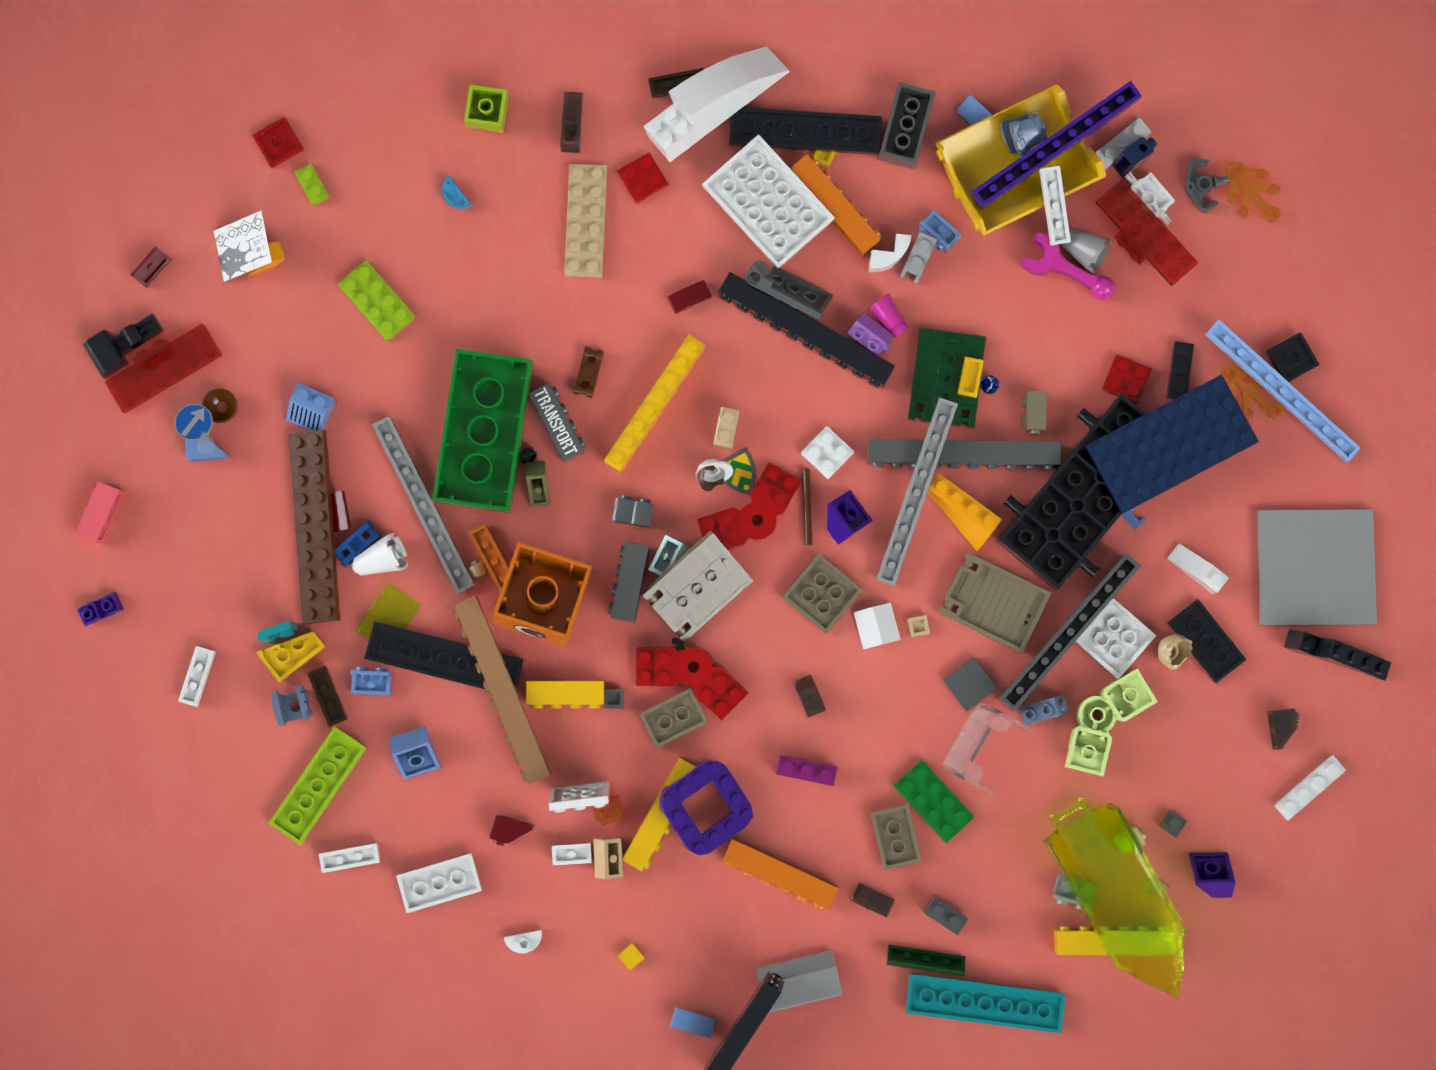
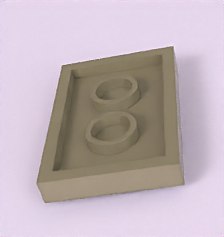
M691 688L639 714L656 749L708 723Z
M908 804L870 813L883 870L922 862Z

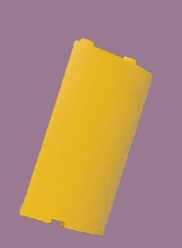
M1057 84L935 143L937 147L935 154L938 160L943 163L954 188L952 190L956 200L959 199L972 220L974 229L976 231L979 230L983 235L993 232L1045 206L1040 171L983 210L979 208L971 193L974 189L1022 157L1018 152L1011 154L1005 146L1000 132L1001 121L1018 118L1027 113L1040 114L1046 127L1045 133L1048 138L1072 122L1069 116L1072 114L1065 91ZM1084 140L1043 167L1060 166L1064 197L1106 177L1102 160L1091 147L1087 148L1085 146Z

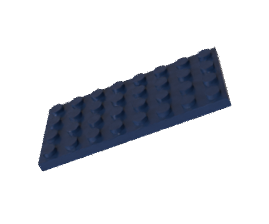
M1221 374L1093 441L1085 447L1120 512L1123 514L1258 443L1259 440Z

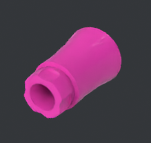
M890 293L868 308L886 330L894 335V338L909 328L908 324L904 321V317L893 302Z

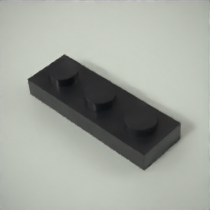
M1175 341L1173 344L1166 398L1175 399L1188 392L1194 344Z

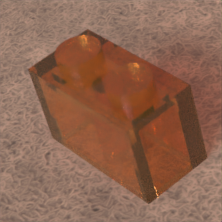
M618 795L609 798V804H605L604 807L595 808L593 811L596 821L601 822L602 826L620 820L625 816Z

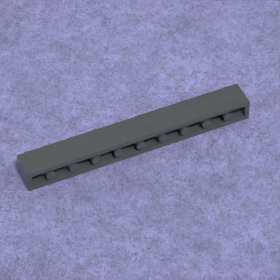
M868 439L867 464H872V467L875 468L883 467V464H891L892 468H902V465H910V468H915L924 440ZM945 440L936 468H941V465H948L950 469H959L960 466H967L968 469H979V466H987V469H998V466H1006L1008 470H1015L1017 466L1025 467V470H1036V467H1044V470H1056V467L1061 465V442Z
M1127 553L1123 554L997 699L1010 711H1015L1141 565Z

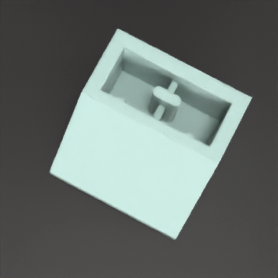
M665 535L648 570L660 576L685 554L690 547Z

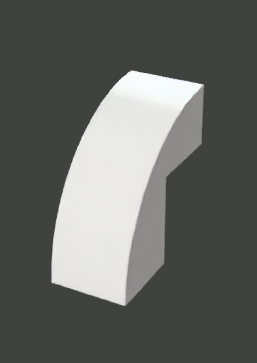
M896 234L893 252L871 250L868 272H881L895 266L904 257L912 235Z

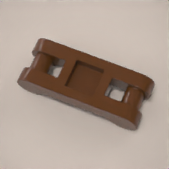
M585 346L573 394H584L586 397L592 398L604 351L591 350L590 347ZM589 357L596 359L595 364L588 362ZM583 382L589 383L588 388H587V387H583V386H582V383H583Z

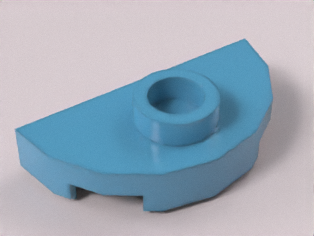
M448 175L443 181L442 196L445 202L458 210L471 207L470 201Z

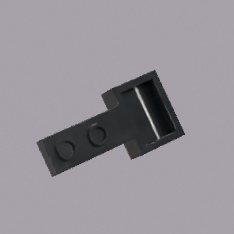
M151 314L136 324L126 326L116 337H113L110 331L102 330L86 340L83 346L101 377L107 378L129 364L125 357L126 354L157 336L164 329L156 316Z

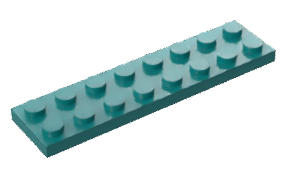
M909 973L905 1013L1061 1033L1066 994Z

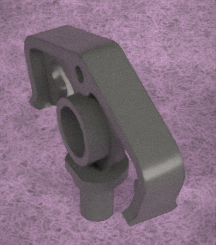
M1194 158L1188 165L1184 190L1197 209L1202 213H1206L1219 203L1215 200H1210L1209 204L1204 205L1202 203L1203 195L1209 193L1213 186L1215 189H1218L1221 184L1229 183L1228 175L1223 177L1213 175L1211 179L1206 175L1199 176L1195 171V166L1206 167L1209 160Z

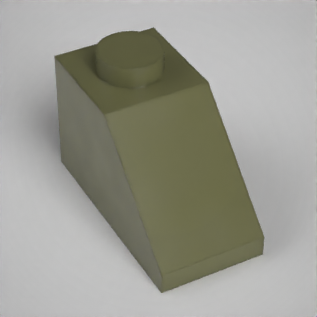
M545 461L526 463V480L531 507L550 505Z

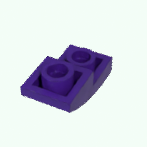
M112 592L77 610L84 626H88L124 609L117 593Z

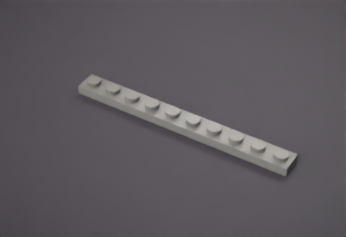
M943 398L938 399L876 578L878 581L892 586L896 584L951 426L957 403Z
M388 416L372 424L456 593L459 595L474 587L475 584L391 418Z

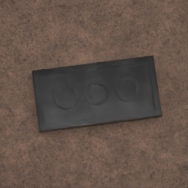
M1196 599L1167 622L1175 634L1182 635L1192 641L1193 649L1190 650L1191 654L1215 684L1246 661V658L1199 599Z

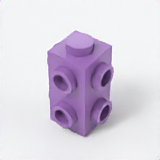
M865 313L856 320L847 333L855 341L876 355H879L882 351L887 352L892 345L890 340L894 336Z

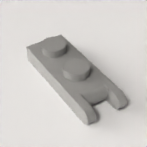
M922 230L920 231L900 277L904 278L906 272L917 276L914 279V283L918 284L938 240L937 237Z

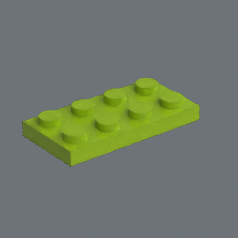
M367 260L337 284L387 342L416 318Z

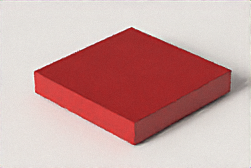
M285 117L252 135L271 168L304 151Z

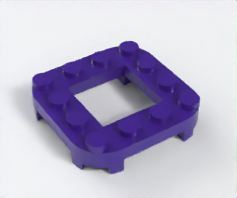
M714 760L699 762V765L670 786L664 787L660 796L659 809L661 813L665 815L682 841L683 846L688 851L697 855L711 853L743 830L753 818L751 804L729 769L724 764ZM712 781L729 807L730 813L703 833H700L681 803Z

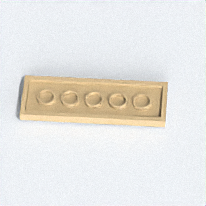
M569 164L565 277L603 278L607 165Z

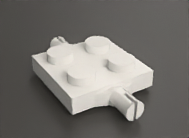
M1129 172L1125 178L1132 186L1121 196L1123 201L1145 226L1157 218H1160L1165 226H1167L1172 220L1165 212L1175 202L1174 198L1152 173L1137 180Z

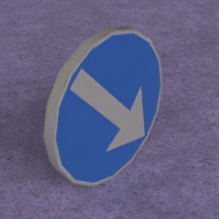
M200 404L184 406L175 417L177 433L188 441L203 439L210 433L213 427L211 412Z

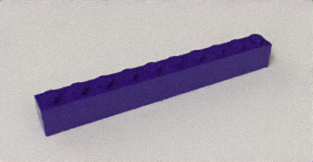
M1129 81L974 189L971 193L972 198L981 210L985 209L1038 172L1039 169L1051 163L1137 103L1142 95L1132 81Z

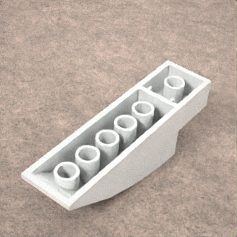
M767 46L732 56L704 69L670 90L669 94L673 104L643 127L648 138L671 162L789 73V70Z

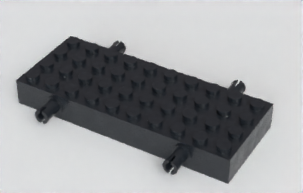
M1122 393L1100 418L1093 416L1086 408L1080 411L1076 417L1089 426V431L1027 505H1022L1012 495L1003 503L1016 514V518L996 542L1055 591L1064 584L1078 567L1089 574L1091 578L1096 575L1100 568L1088 560L1087 555L1122 514L1085 447L1146 414Z

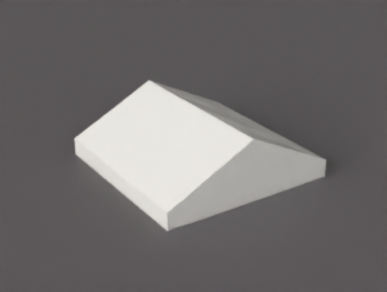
M891 603L853 612L863 650L901 640Z

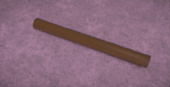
M802 469L805 545H812L810 469Z

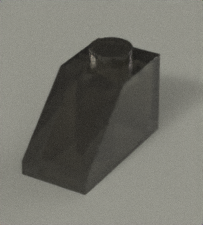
M811 675L793 682L807 718L826 710Z
M1295 708L1267 711L1273 750L1282 749L1298 728L1299 714L1295 712Z

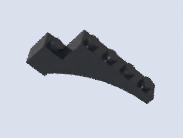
M1289 629L1284 648L1296 653L1331 662L1386 681L1391 665L1389 661L1340 641L1317 637L1305 631Z

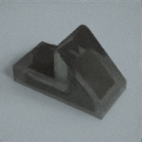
M861 883L858 884L851 901L886 918L895 901L893 898Z

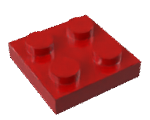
M650 152L617 170L636 204L669 186Z
M1116 354L1101 390L1117 397L1122 393L1134 404H1138L1152 368Z

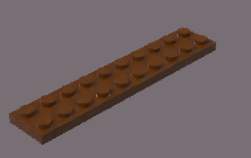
M326 430L289 434L302 624L340 621Z

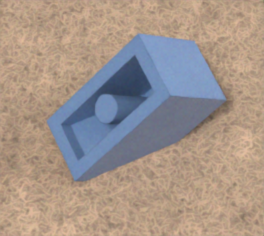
M208 437L198 441H188L185 439L186 459L189 462L229 459V455Z

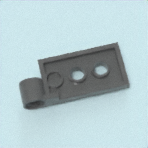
M761 260L754 261L745 274V279L750 285L817 319L821 318L833 297V294L781 268L777 269L773 266L769 272V266Z

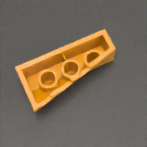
M941 474L936 477L928 489V495L943 510L976 552L1002 520Z

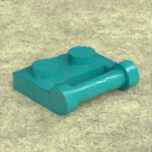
M287 621L259 631L257 638L261 642L274 643L277 637L288 638L295 635L294 632L298 631L299 628L297 623Z

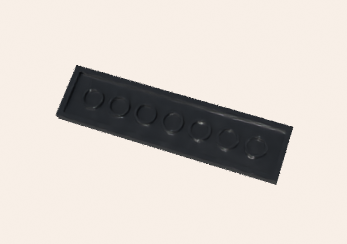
M742 107L731 116L729 146H746L759 134L771 148L879 155L882 116Z
M374 621L364 659L485 689L483 681H485L484 676L478 673L475 663H478L475 655L471 656L468 645ZM502 654L517 689L524 659Z

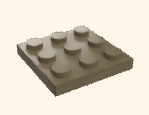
M818 553L782 598L827 634L863 589Z

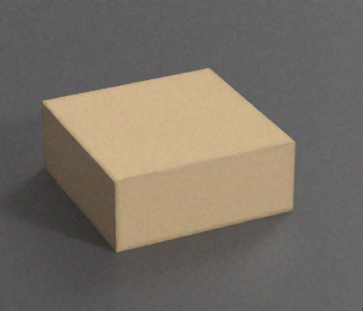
M926 615L907 619L911 638L930 634Z

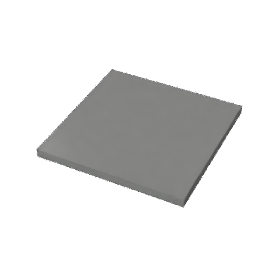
M1373 509L1256 511L1260 625H1377Z

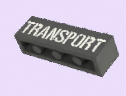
M548 383L530 392L529 395L563 462L566 463L584 454L583 448L586 446L581 436L577 438L574 433L577 428L573 420L568 421L566 414L569 412L564 403H559L557 397L560 395L556 387L551 388Z

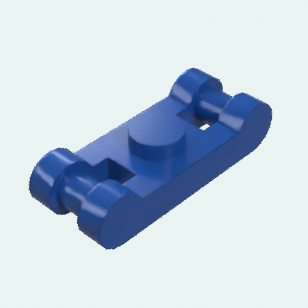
M370 521L366 522L335 549L336 558L338 557L341 565L346 568L353 562L356 556L380 539L382 534L373 528V524ZM365 532L370 535L367 540L362 536ZM346 549H348L351 552V554L348 556H346L344 553Z

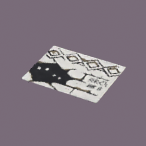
M261 211L214 231L224 282L272 262Z

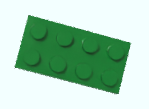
M920 760L893 785L946 844L975 818L923 760Z

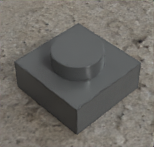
M604 689V709H624V689Z
M1169 810L1159 827L1177 838L1187 821Z

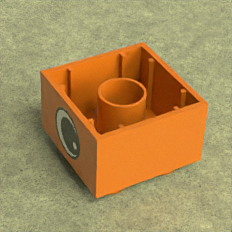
M518 542L493 612L492 625L567 648L591 576L592 566Z

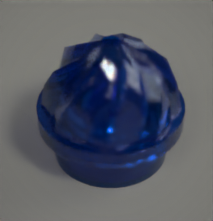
M988 375L982 378L980 387L984 393L993 394L1000 388V382L995 376Z

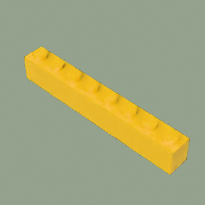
M690 334L686 337L604 459L606 465L618 473H622L704 351L705 344Z

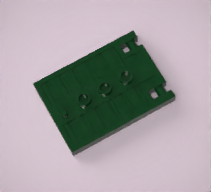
M926 328L919 329L908 420H915V417L922 418V422L930 423L938 399L943 398L958 404L951 426L960 427L962 423L967 424V428L974 429L979 390L977 398L958 395L957 393L964 357L983 360L985 336ZM917 405L924 406L923 410H916ZM962 411L969 412L968 417L962 416Z

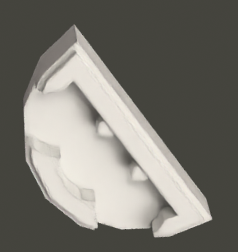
M542 930L503 938L506 945L512 951L528 953L539 945L542 938Z

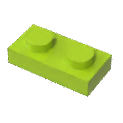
M311 163L294 172L313 206L330 198Z

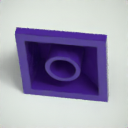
M851 490L828 504L827 530L838 545L873 521Z
M1228 852L1189 853L1195 885L1212 898H1232L1235 878Z

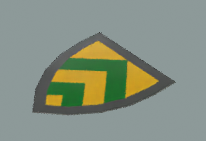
M746 447L722 461L728 462L733 468L732 476L724 482L730 488L750 495L755 484L756 473L753 459Z

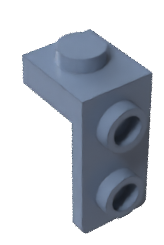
M1063 694L1020 707L1025 725L1068 713V704L1063 698Z

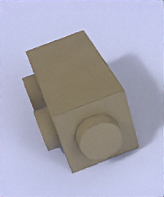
M1027 391L1025 396H1022L1021 401L1022 407L1025 408V415L1021 417V426H1024V432H1029L1030 435H1041V432L1046 430L1047 391Z

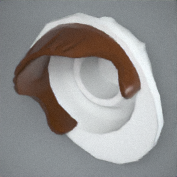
M715 458L706 459L698 466L695 473L696 479L702 489L710 492L715 486L723 485L724 481L732 476V465L725 461H718Z

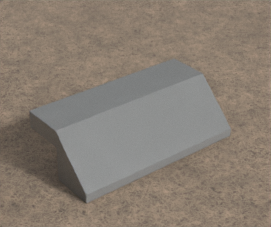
M832 950L756 968L759 983L767 972L778 974L782 977V981H784L782 993L769 1013L843 995Z

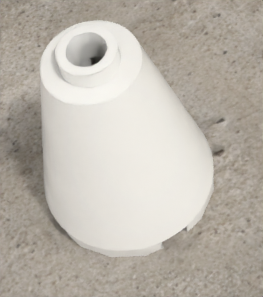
M395 533L388 534L356 556L352 563L354 572L362 576L406 569L408 561L405 562L404 557L407 556V553L400 538L394 537Z

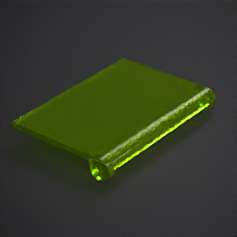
M388 583L355 631L369 640L374 621L405 629L421 605Z

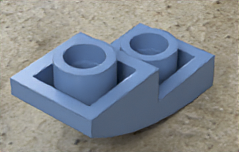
M675 1007L670 1027L711 1038L716 1019Z

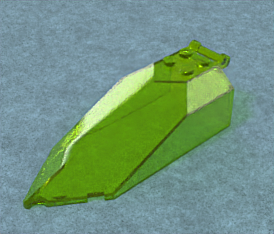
M1082 797L1077 803L1056 815L1055 813L1050 815L1049 818L1056 830L1044 839L1043 843L1071 894L1116 968L1132 974L1135 978L1172 995L1174 998L1180 997L1181 993L1179 990L1183 975L1185 951L1183 949L1184 936H1186V928L1121 809L1109 803L1091 810L1086 800ZM1081 809L1085 812V814L1063 826L1060 823L1061 820Z

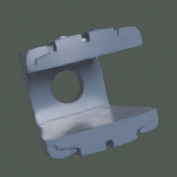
M1027 113L1021 117L1005 119L1000 122V132L1004 144L1011 154L1018 152L1020 156H1023L1033 147L1048 139L1045 133L1046 127L1040 114Z
M302 685L296 686L297 692L286 695H282L278 691L271 693L273 699L271 701L272 707L275 709L273 712L279 726H285L288 721L300 718L306 721L310 719V716H313L308 699V690H304ZM295 700H298L300 710L297 712L291 708V704Z

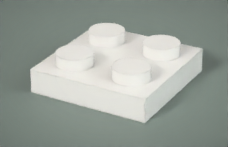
M826 426L800 454L828 480L854 451Z

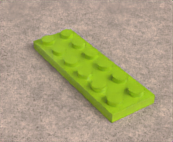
M334 726L268 824L299 845H302L367 747Z

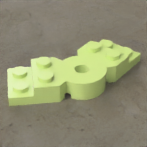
M1138 669L1103 687L1100 696H1090L1081 701L1076 711V719L1079 725L1072 729L1064 767L1104 777L1112 743V737L1108 731L1112 729L1116 720L1125 722L1158 702ZM1096 709L1101 713V718L1097 721L1092 717V713Z

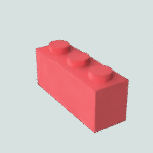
M98 481L92 487V496L83 508L84 514L82 519L75 526V534L102 544L124 491Z

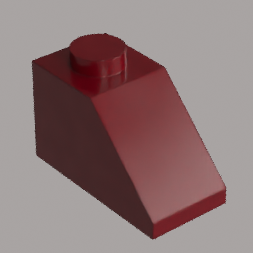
M496 815L489 838L493 839L494 844L504 846L505 843L508 844L532 831L535 825Z

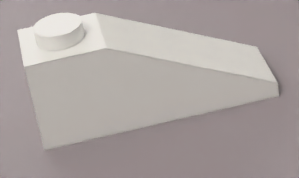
M1180 543L1167 557L1169 561L1211 594L1218 593L1229 579L1214 565Z

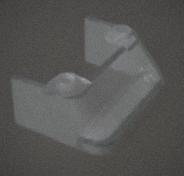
M984 703L976 704L946 754L943 766L949 773L987 795L994 797L996 793L979 784L983 771L980 766L973 763L991 729L997 732H1006L1012 724L1025 732H1031L1032 728Z

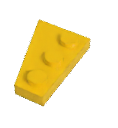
M313 631L256 653L278 682L281 683L326 646Z

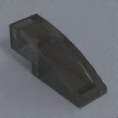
M564 92L560 141L561 152L580 153L583 93Z

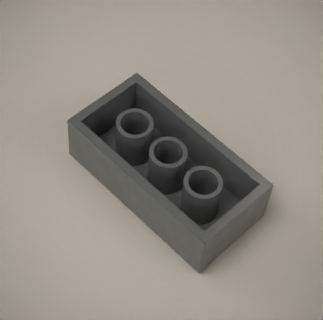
M899 82L878 160L915 169L935 91Z
M627 541L625 546H621L620 558H622L621 565L618 564L616 569V576L619 577L618 583L613 585L612 595L615 596L614 602H610L608 609L611 619L635 624L650 552L649 546Z

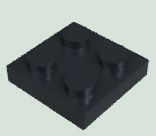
M1301 332L1266 351L1278 373L1288 382L1320 365Z

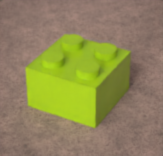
M469 85L464 117L466 127L504 133L509 102L508 91L505 89Z

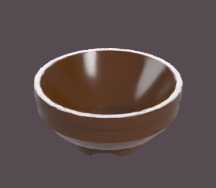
M222 388L208 392L202 402V406H205L211 412L213 422L215 423L230 421L235 416L238 408L235 396L230 391ZM221 402H225L228 406L227 411L224 413H220L217 410V406Z

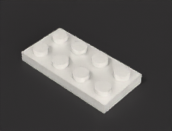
M472 853L396 876L406 913L482 891Z

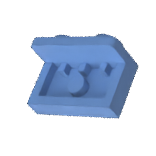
M935 210L924 221H921L918 226L919 232L922 230L937 237L938 240L935 248L939 251L943 250L945 253L962 236Z
M356 667V670H351V694L391 696L392 673L387 672V668H376L375 671H368V667Z

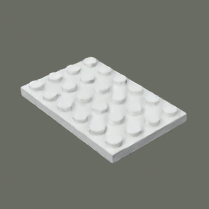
M759 134L702 184V187L777 269L783 266L835 219Z

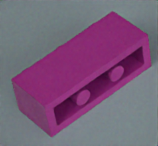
M779 755L776 774L834 786L837 767Z

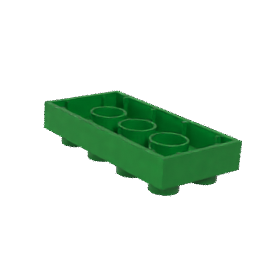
M456 349L432 501L441 504L511 513L534 362L531 359Z

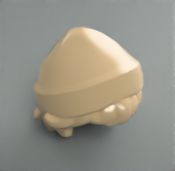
M1179 634L1164 637L1158 646L1159 661L1170 669L1177 670L1191 656L1190 650L1193 649L1192 641Z

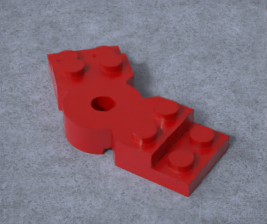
M768 462L750 494L751 503L744 506L741 511L733 507L697 518L702 538L711 531L727 550L744 546L748 538L754 541L767 539L776 528V516L784 514L802 480ZM755 516H759L763 519V523L760 526H755L752 523V519Z
M636 647V686H675L679 681L688 686H694V695L721 721L749 693L722 666H713L710 654L700 647H688L681 652L676 647ZM691 661H696L699 664L698 671L693 672L689 669L688 665Z

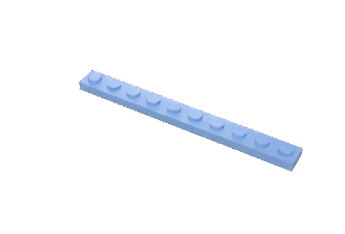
M1217 320L1205 333L1214 344L1343 461L1349 462L1360 450V447L1223 322Z

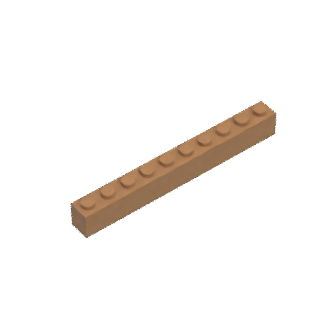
M473 596L454 604L455 609L453 613L456 620H460L463 627L460 630L463 637L468 638L470 645H468L471 656L475 655L478 663H475L478 673L484 676L485 681H483L486 692L490 691L492 699H490L491 705L494 710L497 709L500 717H497L501 728L505 727L507 731L505 738L508 745H512L515 752L512 755L516 764L520 763L522 771H520L523 781L531 784L552 775L478 596Z

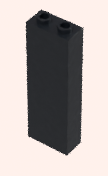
M770 972L766 973L706 1064L704 1070H731L782 993L784 981H782L781 976L774 972L772 974Z

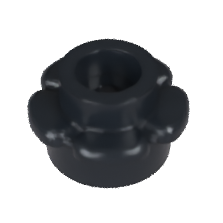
M529 447V449L524 448L520 453L523 464L533 462L537 456V452L533 450V447Z

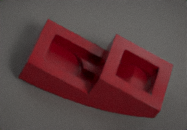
M702 280L671 294L667 298L675 314L692 308L696 304L709 300L712 295L705 281Z

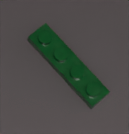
M888 945L886 965L964 977L966 956Z

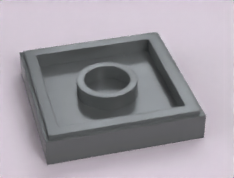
M974 657L943 679L965 711L997 689Z

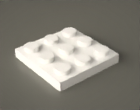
M1113 598L1075 642L1114 677L1119 679L1156 635Z
M605 781L552 788L549 798V811L554 810V812L560 813L569 808L583 810L586 806L604 807L605 804H609L610 783Z

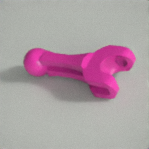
M1036 233L1034 236V243L1043 250V258L1040 260L1024 258L1020 262L1021 268L1035 276L1044 275L1048 272L1067 276L1090 289L1092 295L1098 300H1107L1115 292V284L1111 278L1107 276L1098 277L1077 268L1060 255L1058 244L1050 245L1049 236L1043 233Z

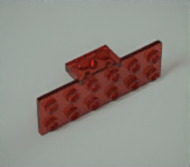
M1120 180L1096 201L1099 208L1119 228L1120 231L1114 237L1119 246L1124 248L1129 253L1131 259L1139 265L1147 259L1170 286L1177 283L1198 264V261L1124 180Z
M203 323L172 342L166 339L155 341L149 349H143L136 353V356L132 358L135 364L105 381L124 414L222 356L221 351Z

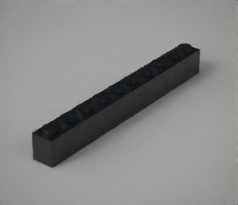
M729 272L719 289L722 301L728 304L730 302L737 305L736 308L744 313L750 312L757 321L762 323L765 321L770 324L769 327L773 330L785 332L786 337L793 341L799 340L806 349L811 351L814 349L820 352L819 355L822 358L834 360L835 364L844 370L846 368L853 371L852 374L859 379L864 377L875 388H883L895 368V365L783 301L750 285L746 280L732 272Z

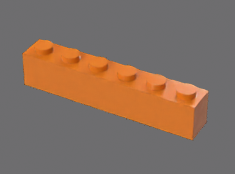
M806 154L790 169L835 217L832 223L863 258L880 244V233L876 228H871L868 225V219L864 214H859L855 210V204L850 199L847 200L843 196V190L830 181V175L826 171L822 172L818 167V161Z
M733 838L722 859L725 862V866L733 870L736 867L743 870L742 874L753 878L755 875L761 878L760 882L770 886L772 883L779 886L777 890L787 895L789 892L796 894V899L805 903L809 900L814 903L813 907L824 911V908L830 909L839 889L831 883Z

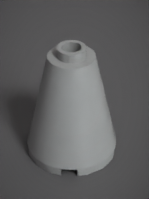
M1069 227L1071 242L1060 245L1089 272L1094 273L1095 270L1093 268H1099L1109 252L1107 245H1112V240Z

